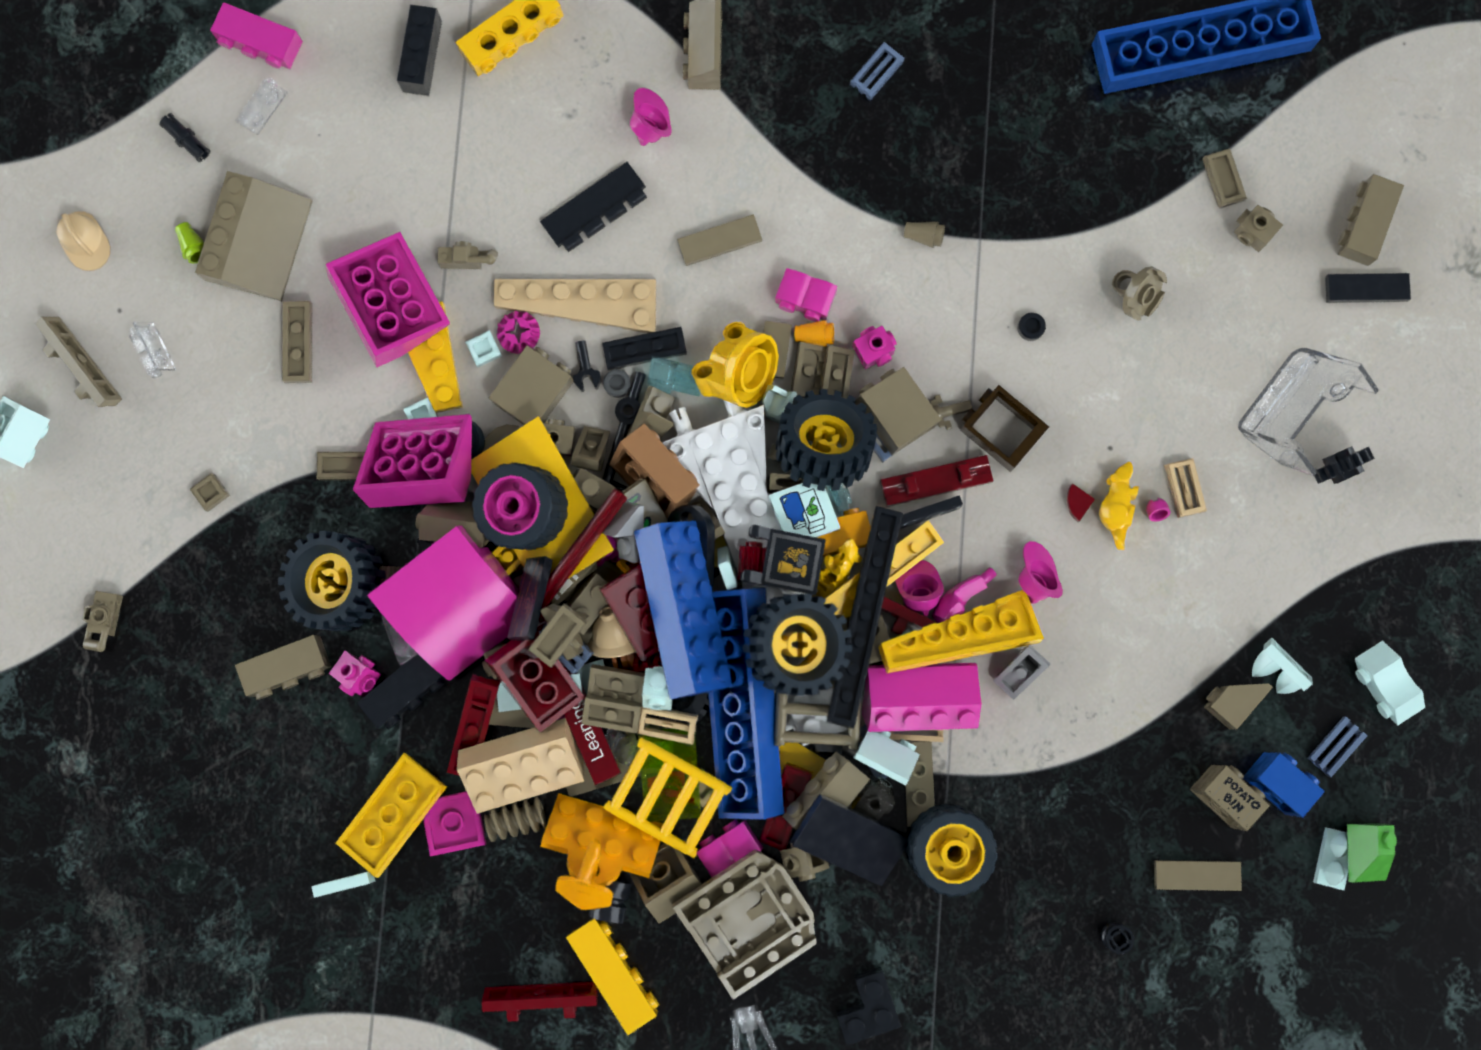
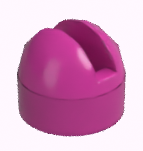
M1157 498L1154 502L1151 499L1146 507L1149 519L1154 522L1166 519L1171 513L1168 504L1161 498Z

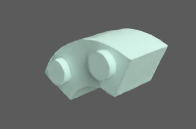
M1379 642L1355 658L1358 668L1355 674L1359 681L1367 686L1377 701V709L1384 718L1388 719L1390 717L1398 726L1425 708L1423 691L1407 673L1401 657L1385 642Z

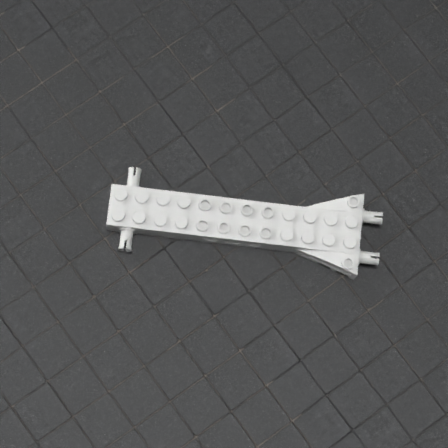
M723 400L729 417L697 430L692 428L686 407L678 408L681 420H679L676 410L669 413L677 436L662 443L668 450L673 451L677 455L679 462L686 470L691 471L695 475L697 482L700 484L697 492L716 514L717 520L724 529L725 534L723 536L738 573L740 546H746V542L763 543L762 548L767 546L768 540L750 538L748 536L749 528L752 525H759L781 530L767 493L764 405L747 411L743 407ZM741 582L743 589L765 587L767 604L770 603L769 599L774 597L805 594ZM791 624L782 633L804 632L807 634L805 629L797 624ZM792 642V646H798V642ZM789 657V664L793 666L798 665L806 658ZM833 688L819 690V694L788 695L787 702L829 705ZM787 714L786 731L793 729L797 732L838 734L848 730V728L826 723L827 716Z

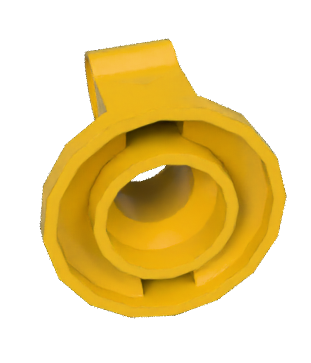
M732 322L723 330L725 340L720 341L714 347L709 360L698 362L693 367L692 376L701 395L705 397L714 396L737 406L748 408L756 405L763 398L767 386L772 385L778 366V349L772 336L749 329L742 322Z

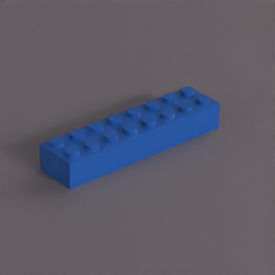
M1247 0L1098 31L1092 47L1103 92L1106 94L1309 52L1319 42L1321 36L1311 0Z
M766 588L713 591L714 605L718 615V623L732 682V687L709 692L715 777L732 786L731 792L727 796L724 794L718 805L719 818L767 819L784 814L779 746L774 745L776 712L774 690H769L762 686L764 681L756 680L752 674L756 671L755 668H748L745 660L751 658L750 653H743V645H749L750 638L743 637L744 631L753 627V624L748 622L751 615H759L760 612L757 608L762 604H767Z

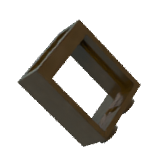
M998 385L993 391L988 388L979 399L982 405L976 411L971 408L961 421L965 425L960 431L1011 472L1046 432L1049 426ZM995 400L1032 429L1010 457L1006 456L973 428V425Z

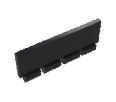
M625 162L545 217L540 223L559 248L563 245L569 253L584 242L579 233L583 231L589 239L606 227L601 220L602 217L605 216L607 221L612 223L628 212L623 204L624 202H627L631 208H634L647 199L643 191L646 186L630 164Z

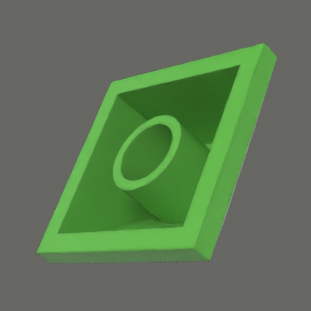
M1385 823L1347 824L1348 882L1385 881L1395 856L1397 839L1394 834V825Z

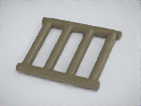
M782 655L784 660L789 663V657ZM831 680L830 682L833 685L831 688H833L835 681ZM776 693L775 746H782L787 742L848 746V749L854 751L858 750L861 702L855 728H848V734L786 731L787 714L827 716L829 705L788 703V695Z

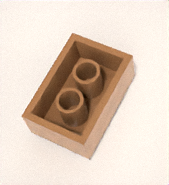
M645 424L620 441L610 462V466L628 486H631L641 478L646 480L667 520L676 508L689 504L700 486L695 475L681 465L677 455L673 451L668 450L660 441L658 434L654 430L649 429Z

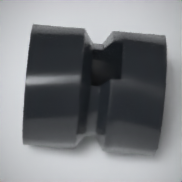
M617 879L609 886H606L613 893L611 906L589 909L588 916L605 922L623 924L627 909L623 903L629 899L632 883Z

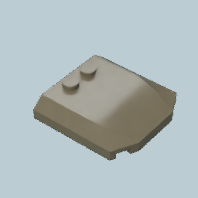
M756 849L672 904L674 911L686 929L691 933L733 999L816 945L813 911L784 866Z

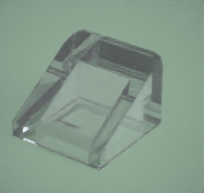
M608 729L605 737L616 762L629 766L636 752L638 739L618 730Z

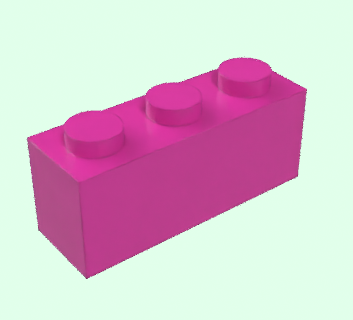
M224 2L210 30L217 39L216 42L222 47L230 50L232 47L237 48L245 56L252 59L260 57L265 59L267 64L278 69L281 66L291 69L303 42L295 30Z

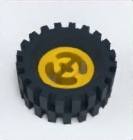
M820 389L819 395H815L813 390L805 393L804 399L798 395L794 397L793 404L789 402L785 406L784 413L782 412L775 450H777V461H782V470L784 472L791 470L790 478L796 482L801 478L803 479L802 486L810 488L811 483L818 485L817 490L825 491V486H831L832 491L840 489L841 483L848 488L853 485L854 479L859 481L863 478L864 472H867L877 438V424H873L874 416L871 412L865 414L867 407L862 402L859 405L855 404V397L849 395L847 399L842 398V392L835 390L834 395H828L827 389ZM808 440L813 441L812 446L808 443ZM838 442L840 443L842 448L837 447Z
M319 531V534L312 532L306 535L308 540L299 539L294 543L298 549H289L286 554L290 558L289 563L282 562L280 570L286 571L285 577H279L278 585L285 586V591L279 592L281 600L289 601L284 608L288 613H295L292 618L296 622L304 623L303 626L331 631L352 630V627L362 626L364 624L362 618L371 619L375 614L371 608L376 606L367 595L380 586V579L386 578L385 571L378 569V566L383 564L381 557L373 556L376 552L375 548L371 545H366L367 541L361 538L330 531ZM326 576L333 577V579H326ZM339 585H346L347 588L339 587Z
M791 594L769 599V604H762L757 608L760 612L759 615H751L748 620L749 623L753 624L752 629H745L743 637L750 638L749 645H743V653H750L751 658L745 660L748 668H755L756 671L752 675L756 680L764 681L762 686L769 690H776V693L805 696L819 694V690H828L833 686L830 682L831 680H840L843 674L838 669L847 668L850 660L844 658V654L852 653V645H846L845 638L852 636L850 629H843L841 626L847 622L844 615L834 614L838 610L834 604H824L825 598L820 596L812 597V594ZM791 624L800 625L807 632V634L804 632L782 633ZM792 642H798V647L792 648ZM782 655L786 657H807L800 664L793 666L787 663Z

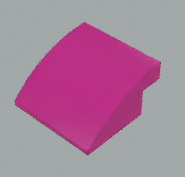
M456 526L367 596L400 636L430 666L450 681L482 657L484 653L490 651L507 638L519 588L488 547L479 548L463 526Z

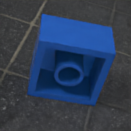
M1263 752L1243 778L1251 786L1254 785L1262 791L1266 799L1285 815L1304 817L1325 792L1318 786L1320 781L1307 771L1303 773L1296 767L1297 761L1285 752L1283 754Z

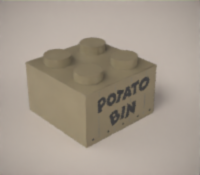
M1211 765L1190 788L1200 800L1234 829L1248 831L1270 806L1263 800L1266 797L1264 793L1254 785L1249 787L1242 780L1244 778L1243 774L1232 765L1229 768L1225 765Z

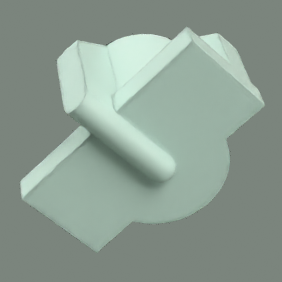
M768 385L762 398L766 417L780 423L782 412L784 413L785 406L789 402L793 404V399L797 393L795 391L787 392L775 385Z

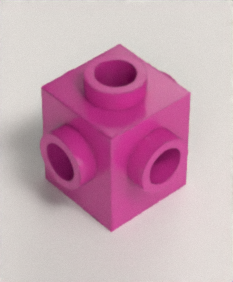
M874 326L863 330L860 333L861 337L853 341L852 348L855 350L865 370L875 364L881 367L892 360L891 356L894 355L896 349L894 346L897 345L891 331L888 330L886 332L883 326L876 329Z
M344 651L329 672L332 677L341 683L339 688L350 696L357 693L365 697L374 688L381 676L373 668L375 665L373 661L364 655L357 657L347 651Z

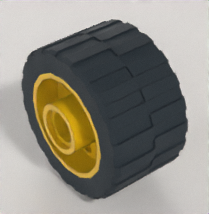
M941 804L922 812L910 826L911 829L907 833L908 845L906 853L908 855V862L916 875L928 888H932L936 893L946 894L947 896H964L980 889L979 887L989 880V876L995 869L998 855L996 853L997 844L990 828L973 812L959 805ZM955 845L954 850L947 854L948 849Z

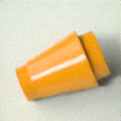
M823 320L795 325V342H804L827 347V344H834L835 331L833 322Z

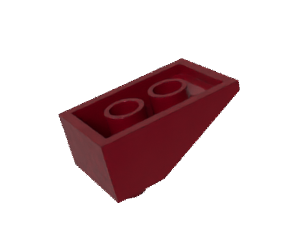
M536 630L534 640H511L485 659V662L536 729L542 732L585 699V696L559 660L554 666L549 667L529 651V648L540 635L539 631Z

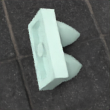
M1273 638L1264 644L1263 651L1254 662L1252 669L1253 677L1267 676L1282 669L1283 671L1278 676L1276 682V692L1280 694L1296 692L1299 689L1305 691L1313 684L1312 677Z
M1325 827L1313 882L1344 890L1348 875L1347 833Z

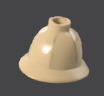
M609 606L601 609L599 612L600 616L596 619L593 626L592 637L588 642V647L594 652L593 656L616 658L634 653V649Z

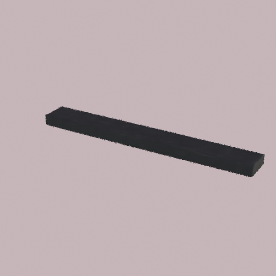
M879 506L875 507L847 629L851 631L852 637L845 638L846 645H852V653L844 654V658L850 660L847 668L838 669L843 676L834 683L826 723L850 729L855 728L903 516L902 512Z

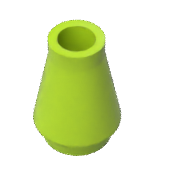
M180 223L175 227V232L178 236L182 257L188 260L189 263H198L204 241L193 230L190 223Z

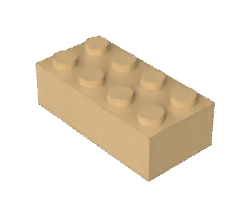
M566 718L553 722L542 732H539L534 727L458 751L457 771L477 814L584 782V761Z

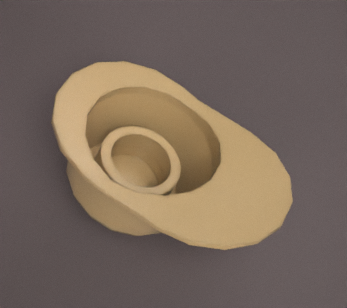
M84 211L62 214V219L57 225L56 233L59 243L70 261L77 268L84 271H94L101 268L107 263L110 256V244L97 220L91 214Z

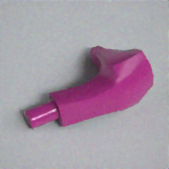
M989 567L981 575H973L952 587L939 600L932 614L933 619L940 623L954 615L964 614V607L967 601L972 596L988 588L986 584L997 576L996 572Z

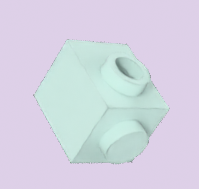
M663 667L646 668L642 692L643 708L653 710L672 709L673 699L670 700Z

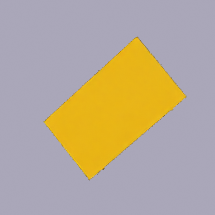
M538 416L471 460V473L479 485V481L491 469H495L502 464L521 463L547 470L560 481L561 486L565 489L566 499L568 500V515L562 531L544 547H538L534 550L514 549L523 567H525L526 559L547 556L552 559L551 574L593 518L594 513L550 437L551 434L548 433ZM605 534L599 536L569 578L614 551Z

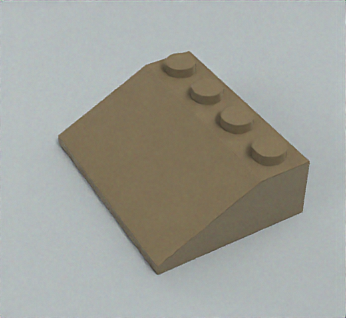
M227 171L195 273L207 282L282 301L313 201L256 178Z

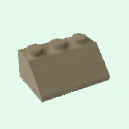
M694 0L689 2V12H684V29H689V38H684L683 42L684 54H688V63H683V80H688L689 89L721 90V0Z

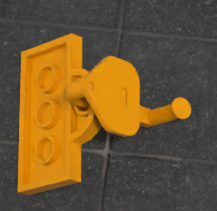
M558 793L541 840V847L568 855L567 868L571 876L558 877L556 891L577 908L589 910L611 906L613 893L606 886L617 880L621 871L650 878L661 841L604 809V806ZM646 819L647 821L657 825L660 828L663 825V823Z

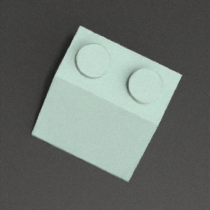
M3 396L0 401V457L24 468L25 464L33 459L36 451L35 446L39 439L46 435L50 419Z
M867 730L853 758L906 785L920 755L914 752L916 746L901 739L900 743L895 742L889 738L891 733L888 731L869 732Z

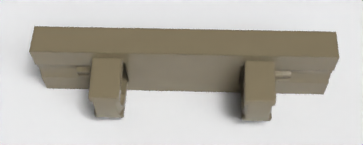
M40 317L35 325L48 341L47 345L43 348V352L48 358L60 357L80 383L74 391L80 400L92 398L98 407L116 406L122 398L61 318Z

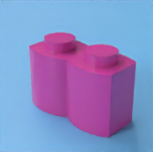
M786 268L775 297V303L779 304V308L785 312L794 313L795 310L804 313V317L810 321L826 320L837 293V286L825 280Z
M735 819L722 828L725 833L717 838L712 834L699 843L702 848L697 851V855L711 877H714L753 850L762 851V845L746 820L739 823Z

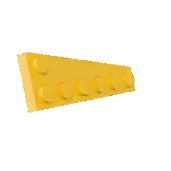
M1023 590L999 598L988 605L975 607L967 613L954 615L946 621L938 624L933 623L919 631L915 630L883 642L878 649L888 674L1041 643L1044 637L1028 595Z

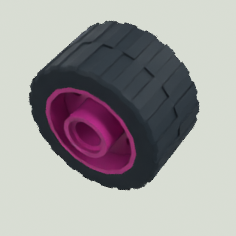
M521 463L502 464L495 469H491L479 481L480 483L475 489L474 500L472 501L473 517L477 523V528L488 541L495 543L497 546L510 549L534 550L548 545L547 543L553 541L558 533L562 531L568 515V500L566 499L564 487L561 486L560 481L551 475L549 471Z

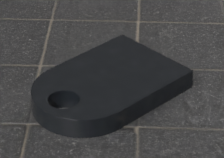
M680 506L671 513L667 522L688 521L689 513L692 514L693 521H696L700 533L706 569L713 591L715 528L708 512L700 506Z

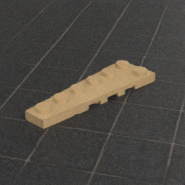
M494 279V307L652 333L656 332V279Z

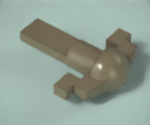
M940 394L935 395L934 400L930 401V404L942 419L938 424L939 428L945 427L946 430L952 429L950 420L944 421L943 418L968 412L971 408L973 409L970 400L939 407L938 404L942 403Z

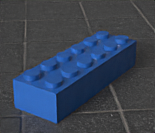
M696 521L657 523L634 531L670 700L732 687L730 670L727 664L718 615L714 605L712 588L709 582Z

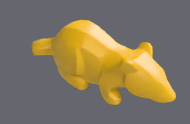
M1131 462L1120 466L1114 474L1107 478L1106 483L1110 485L1109 491L1099 509L1100 520L1111 531L1117 550H1125L1126 532L1128 527L1131 526L1135 511V505L1130 502L1136 499L1139 486L1130 488L1129 480L1133 473Z
M853 539L847 540L838 549V554L825 557L824 564L826 567L824 570H820L817 587L819 591L816 595H812V597L820 596L825 598L850 579V572L854 562L860 563L862 561L861 555L858 554V547Z

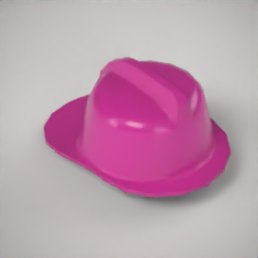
M637 89L633 97L634 112L630 119V127L637 135L640 145L645 146L648 143L657 142L662 137H669L672 134L669 111L665 102L657 93L650 89Z
M1029 541L1023 548L1025 567L1019 575V585L1028 595L1031 604H1036L1048 597H1061L1063 589L1052 556L1041 544Z
M924 560L918 562L895 580L905 606L913 611L922 612L924 616H928L929 610L937 606L940 596L944 592V586L934 565Z

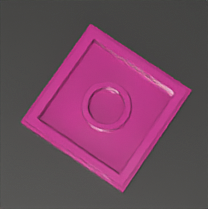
M467 791L439 797L423 818L430 856L486 845L481 813H476Z

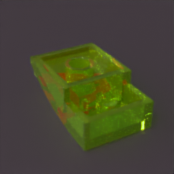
M660 729L663 731L679 733L684 735H688L689 732L679 729ZM696 733L693 744L639 734L638 740L642 737L698 767ZM650 754L640 770L643 801L664 763ZM673 768L646 819L647 821L666 820L689 775ZM699 782L679 819L699 818L701 814Z

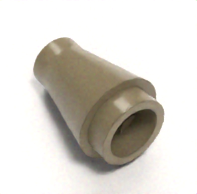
M906 222L904 238L914 240L931 248L935 246L941 247L945 225H940L939 222Z

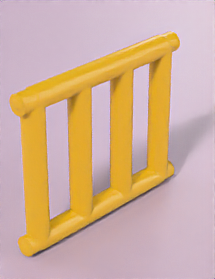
M641 737L637 745L639 749L612 801L608 800L604 805V809L676 850L694 858L697 855L698 849L696 846L724 794L727 796L731 792L732 786ZM650 754L664 763L637 814L622 807V804ZM673 768H676L689 775L660 828L646 819ZM700 781L714 790L688 839L684 841L671 834Z

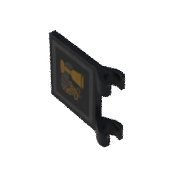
M752 525L748 532L750 538L768 540L762 573L747 569L742 571L740 581L816 595L826 539Z

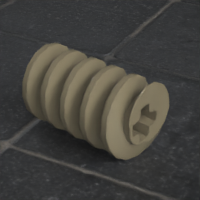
M538 796L534 797L533 805H530L528 800L524 799L521 808L514 802L512 803L511 810H508L506 805L501 806L500 812H497L494 808L490 810L489 815H486V813L484 815L486 831L490 842L496 841L497 834L502 840L506 839L508 831L512 837H517L519 829L524 835L529 834L530 826L535 833L540 831L541 824L546 829L544 809Z

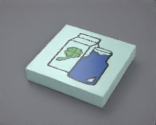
M803 483L768 496L781 531L817 538L840 529L826 489L825 491L817 490V484L811 483L810 488L802 486Z

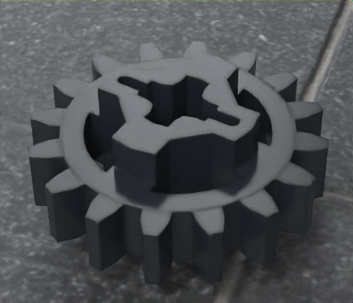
M1353 446L1322 459L1325 466L1312 473L1318 484L1332 479L1333 483L1336 484L1364 472L1362 465L1375 458L1370 447L1355 452Z

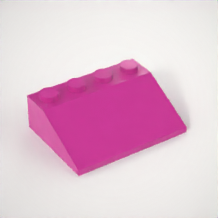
M401 232L325 264L327 276L376 368L402 357L450 325L446 314Z
M470 414L375 422L353 487L354 492L369 508L464 502L471 481L472 417Z

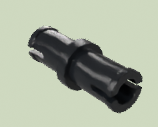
M168 113L167 116L165 115L161 119L159 125L175 139V143L180 148L184 147L197 162H202V159L205 160L209 156L210 149L195 137V132L192 129L182 125L172 113Z

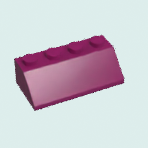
M933 664L888 674L884 665H869L864 685L861 712L868 731L977 729L979 727L982 706L977 664Z

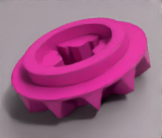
M514 311L504 315V318L498 323L496 335L499 343L505 350L514 354H521L526 346L532 349L536 346L540 338V327L536 319L527 312ZM516 322H518L521 329L527 330L521 333L520 342L515 334H510L511 331L515 330Z

